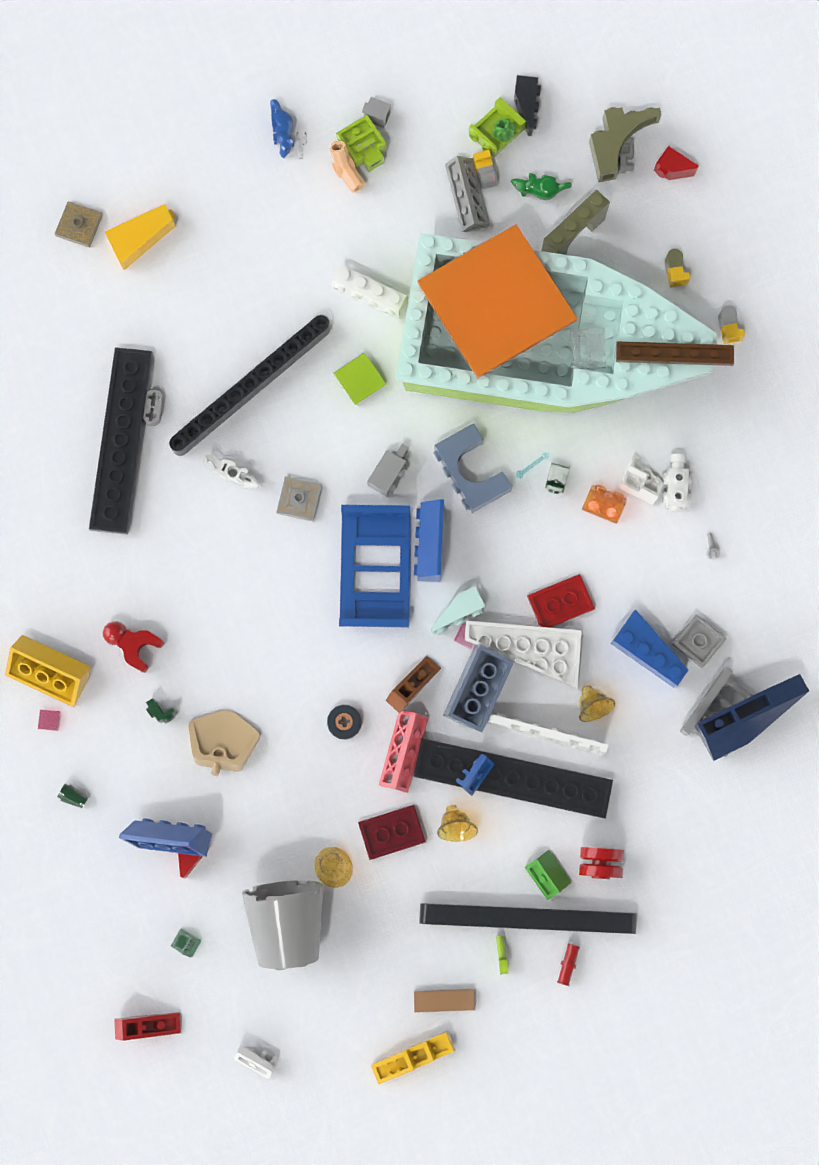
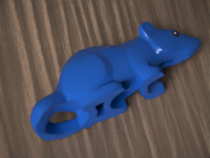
M276 99L270 100L273 132H276L273 134L274 145H277L278 142L280 143V155L282 158H285L291 148L294 147V141L291 139L293 120L289 113L282 110L279 102Z

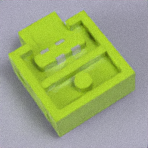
M368 115L336 133L337 141L345 143L356 168L363 164L367 171L370 172L384 164V157L381 153L387 150V143Z

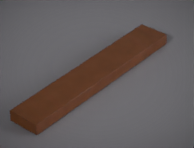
M617 341L616 362L733 366L734 345Z

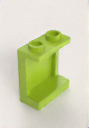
M499 97L495 101L493 109L475 125L471 124L469 126L468 134L472 141L478 142L482 146L483 151L490 150L491 156L495 158L525 130L526 121ZM500 119H510V122L514 123L516 128L513 131L515 136L507 142H499L497 137L494 138L492 132L495 129L494 124Z

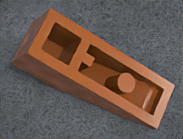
M426 656L392 690L385 701L400 714L441 668Z

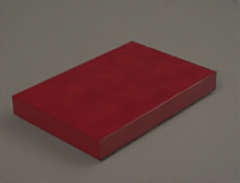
M414 805L358 822L369 860L426 843Z

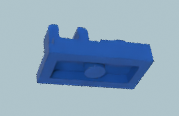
M481 754L474 761L470 772L466 769L462 771L466 778L464 780L457 778L456 782L468 794L473 796L495 764L487 756Z

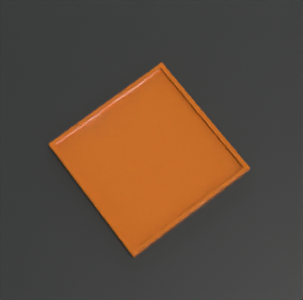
M517 224L417 280L420 289L477 379L577 321V317Z

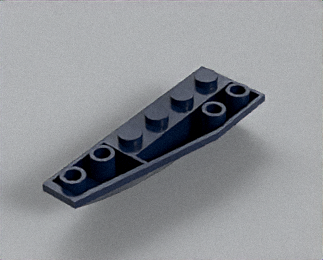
M798 674L696 723L695 728L712 760L715 761L753 741L805 696L809 689L801 675Z

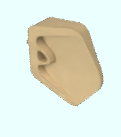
M229 710L218 711L190 721L188 726L191 750L195 763L199 766L211 767V774L214 776L219 775L220 769L235 772L241 771L260 739L259 733L239 715Z

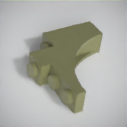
M611 107L604 110L602 120L605 131L599 130L592 133L589 140L598 182L615 180L617 178L618 155L621 148L637 131L649 125L659 123L661 117L660 108L650 107L643 111H629L626 114L623 112V107Z

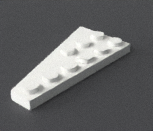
M466 621L465 641L474 645H482L518 664L578 688L582 630Z

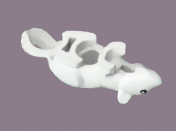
M207 454L204 457V466L208 470L214 471L222 479L243 485L244 489L248 487H262L261 483L254 476L248 475L246 468H238L235 462L226 459L218 461L212 454ZM208 461L212 462L214 469L208 465Z

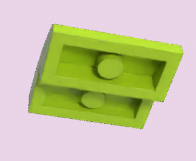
M365 353L333 373L354 405L386 385Z

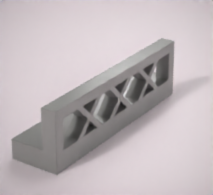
M456 156L446 163L445 166L462 232H468L474 227L487 228L490 224L473 158ZM464 163L468 165L469 171L465 168ZM477 213L481 217L482 221L478 220Z

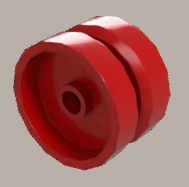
M580 847V858L592 860V864H580L579 875L592 876L591 878L596 879L623 878V868L611 865V861H623L624 850Z

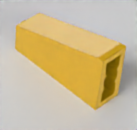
M163 204L105 231L123 270L127 269L175 228L173 220L176 217L172 209L168 210L166 205Z

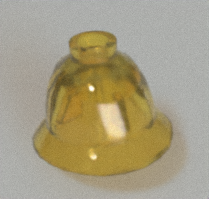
M590 685L582 688V694L579 698L580 721L590 722L600 719L614 709L615 700L607 697L602 691Z
M450 805L446 808V812L441 819V826L438 828L437 835L446 841L461 842L474 838L478 833V828L474 823L470 822L468 815L463 810L458 809L456 805Z
M336 847L322 849L315 859V872L320 881L333 888L342 887L349 882L353 870L349 856L343 850Z

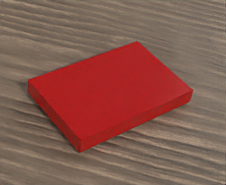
M580 574L527 595L540 627L552 628L595 610Z

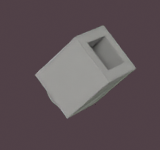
M370 97L369 102H365L362 113H364V116L368 115L374 125L385 128L391 115V104Z

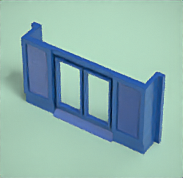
M341 505L339 627L409 628L410 506ZM355 546H400V566L354 565ZM354 572H400V592H354Z

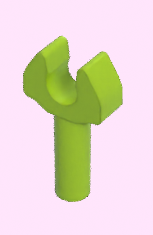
M496 936L500 975L508 974L504 936Z

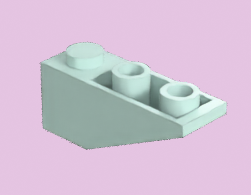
M476 586L459 593L431 628L433 634L436 632L438 635L448 631V627L453 624L459 626L466 622V618L470 616L475 618L483 614L482 610H485V605Z

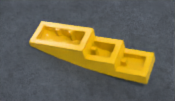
M448 1031L386 1057L372 1064L371 1068L379 1085L433 1062L437 1058L454 1052L456 1049Z

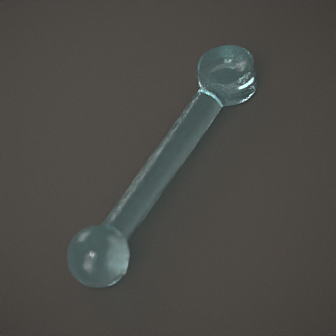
M544 452L539 459L524 470L517 471L516 477L521 479L524 473L542 460L548 459L549 454Z

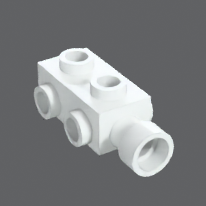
M672 454L670 461L672 468H669L663 476V483L667 486L666 492L662 494V503H666L665 508H670V512H681L682 509H685L690 504L691 495L688 493V486H691L692 477L689 475V469H684L686 455ZM676 475H680L682 480L678 481ZM675 494H680L681 499H676Z

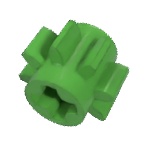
M500 119L494 124L495 129L492 132L494 138L497 137L499 142H507L515 136L513 131L516 128L514 123L510 122V119Z

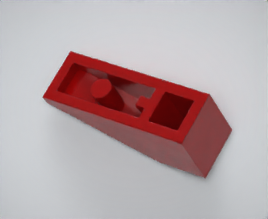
M179 1012L114 1019L116 1040L126 1041L181 1033Z

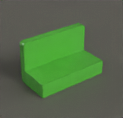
M547 850L540 857L525 866V869L547 900L571 884V880L550 850Z

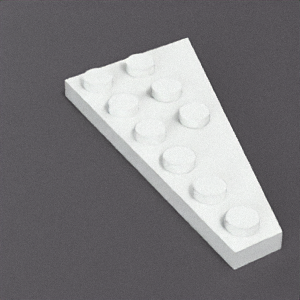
M495 712L494 715L491 714L487 722L596 756L605 754L608 749V745L603 744L599 740L584 739L582 735L575 733L565 734L564 730L555 727L550 730L538 724L524 723V720L518 718L508 719L505 718L506 715Z

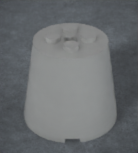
M298 880L257 885L253 887L251 892L249 889L242 892L255 953L260 967L285 970L287 968L305 967L319 959L323 901L322 883L306 881V884H298Z

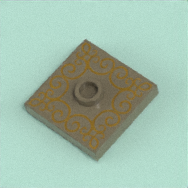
M68 201L54 234L56 237L90 248L103 214L102 212Z

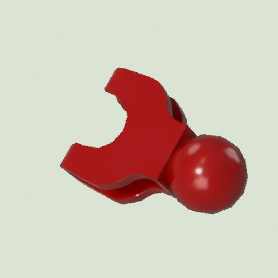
M118 621L107 623L103 629L104 640L110 645H117L121 648L126 663L142 673L147 672L148 665L140 659V649L145 645L162 648L165 644L162 639L148 630L131 632L126 629L124 624Z

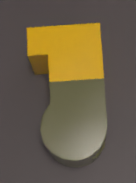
M671 249L665 258L669 288L688 285L690 281L689 272L684 273L683 254L678 249Z

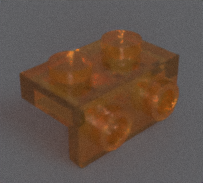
M592 485L582 510L617 524L627 499L619 492L612 493L607 491L602 485Z

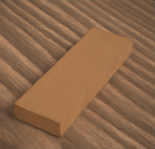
M474 989L414 991V1012L475 1010Z

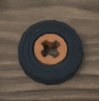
M350 705L336 706L327 717L328 729L338 739L347 740L353 738L361 728L362 719L360 713ZM342 717H346L347 720H350V723H347V727H343L342 724H339V721L342 720Z

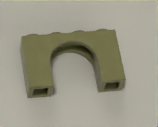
M596 189L544 238L541 251L567 255L570 244L585 227L593 232L605 220L610 201Z

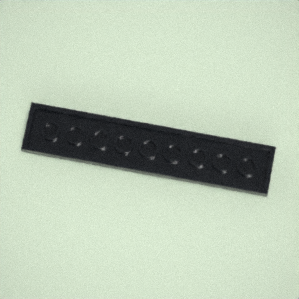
M115 347L89 523L90 531L128 535L144 422V406L146 394L148 393L153 358L152 351Z
M421 738L413 777L462 788L456 782L457 778L464 780L466 775L462 771L466 769L470 772L474 761L483 754L495 765L476 791L606 819L613 784L611 779Z

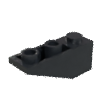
M517 75L514 102L519 115L526 121L525 130L527 135L532 136V130H536L537 118H534V113H538L539 102L536 101V96H540L541 85H538V77Z

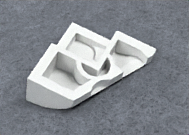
M634 454L619 488L653 505L659 497L664 483L653 474L649 467L645 468L638 461L640 457Z

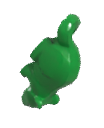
M529 173V180L518 178L511 180L515 189L523 197L526 194H531L542 200H550L560 191L572 187L571 182L559 184L556 182L555 177L542 175V178L537 179L536 174Z

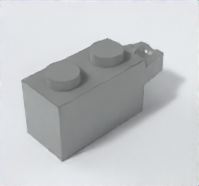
M402 444L397 452L386 450L368 479L367 485L386 497L389 493L393 494L398 486L396 483L398 478H403L408 469L406 468L408 458L405 456L409 447Z

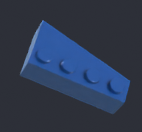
M636 609L610 643L673 688L680 684L689 671Z

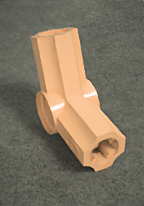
M334 141L329 148L334 161L332 163L333 169L339 178L342 177L352 193L358 192L365 186V182L356 170L355 163L350 157L343 141Z

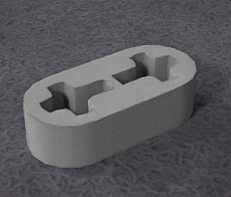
M150 390L146 394L143 419L149 426H156L161 421L164 399L158 390ZM154 395H156L159 399L155 401V406H153V402L150 399L153 398ZM152 410H154L156 418L150 421L148 416H151Z

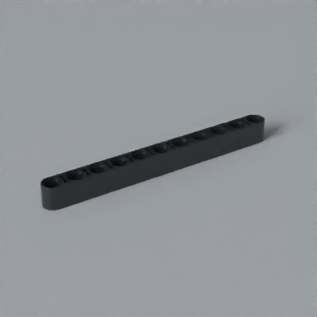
M318 315L172 436L169 446L173 453L178 456L188 453L324 339L331 330L328 317ZM320 323L326 324V327L323 329H320L317 326ZM306 335L312 336V338L308 341L303 339V337ZM291 347L298 348L296 352L292 353L289 351ZM279 358L284 360L282 364H276L275 361ZM264 370L270 372L267 376H261L260 374ZM250 382L255 383L253 388H247L246 386ZM235 394L241 395L239 400H232ZM219 407H227L224 412H218ZM206 418H212L210 424H203ZM192 430H197L198 433L196 436H189V433ZM183 442L182 448H175L176 443Z
M420 903L419 924L636 934L637 913Z

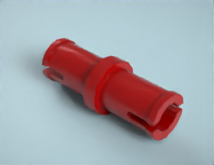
M568 943L564 960L560 963L562 967L557 983L569 986L573 969H576L577 966L575 962L580 947Z

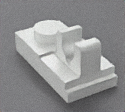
M240 1045L234 1060L269 1079L274 1070L273 1066L277 1057L274 1056L271 1061L267 1062L265 1059L267 1051H263L259 1057L251 1048Z

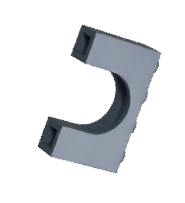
M474 423L435 444V451L433 452L438 462L441 461L444 465L442 469L446 477H451L454 482L452 484L453 489L457 494H461L463 506L466 510L469 509L471 513L501 498L512 490V486L503 471L480 483L470 482L460 474L458 470L460 458L483 444V437Z

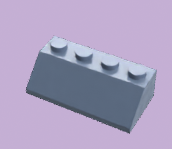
M475 645L443 716L461 725L483 732L514 661L482 645Z

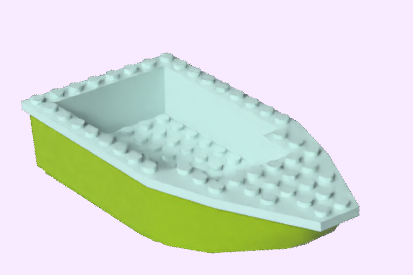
M420 233L396 373V381L403 382L406 391L535 411L576 413L609 405L626 398L706 375L713 370V365L616 362L617 341L716 344L717 333L646 285L593 259L533 250L577 317V321L477 379L420 289L417 280L484 242Z

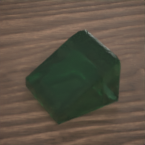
M180 928L171 947L185 956L193 957L201 943V939Z

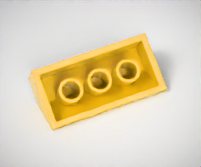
M21 635L10 647L5 676L74 707L88 681L91 666Z

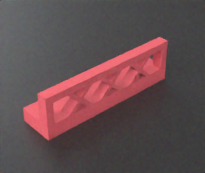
M404 710L400 714L398 713L379 782L380 786L408 793L428 717ZM409 716L408 723L404 726V717ZM401 735H403V741L399 745L398 739ZM397 754L398 760L393 764V757ZM390 773L393 774L391 784L386 783Z

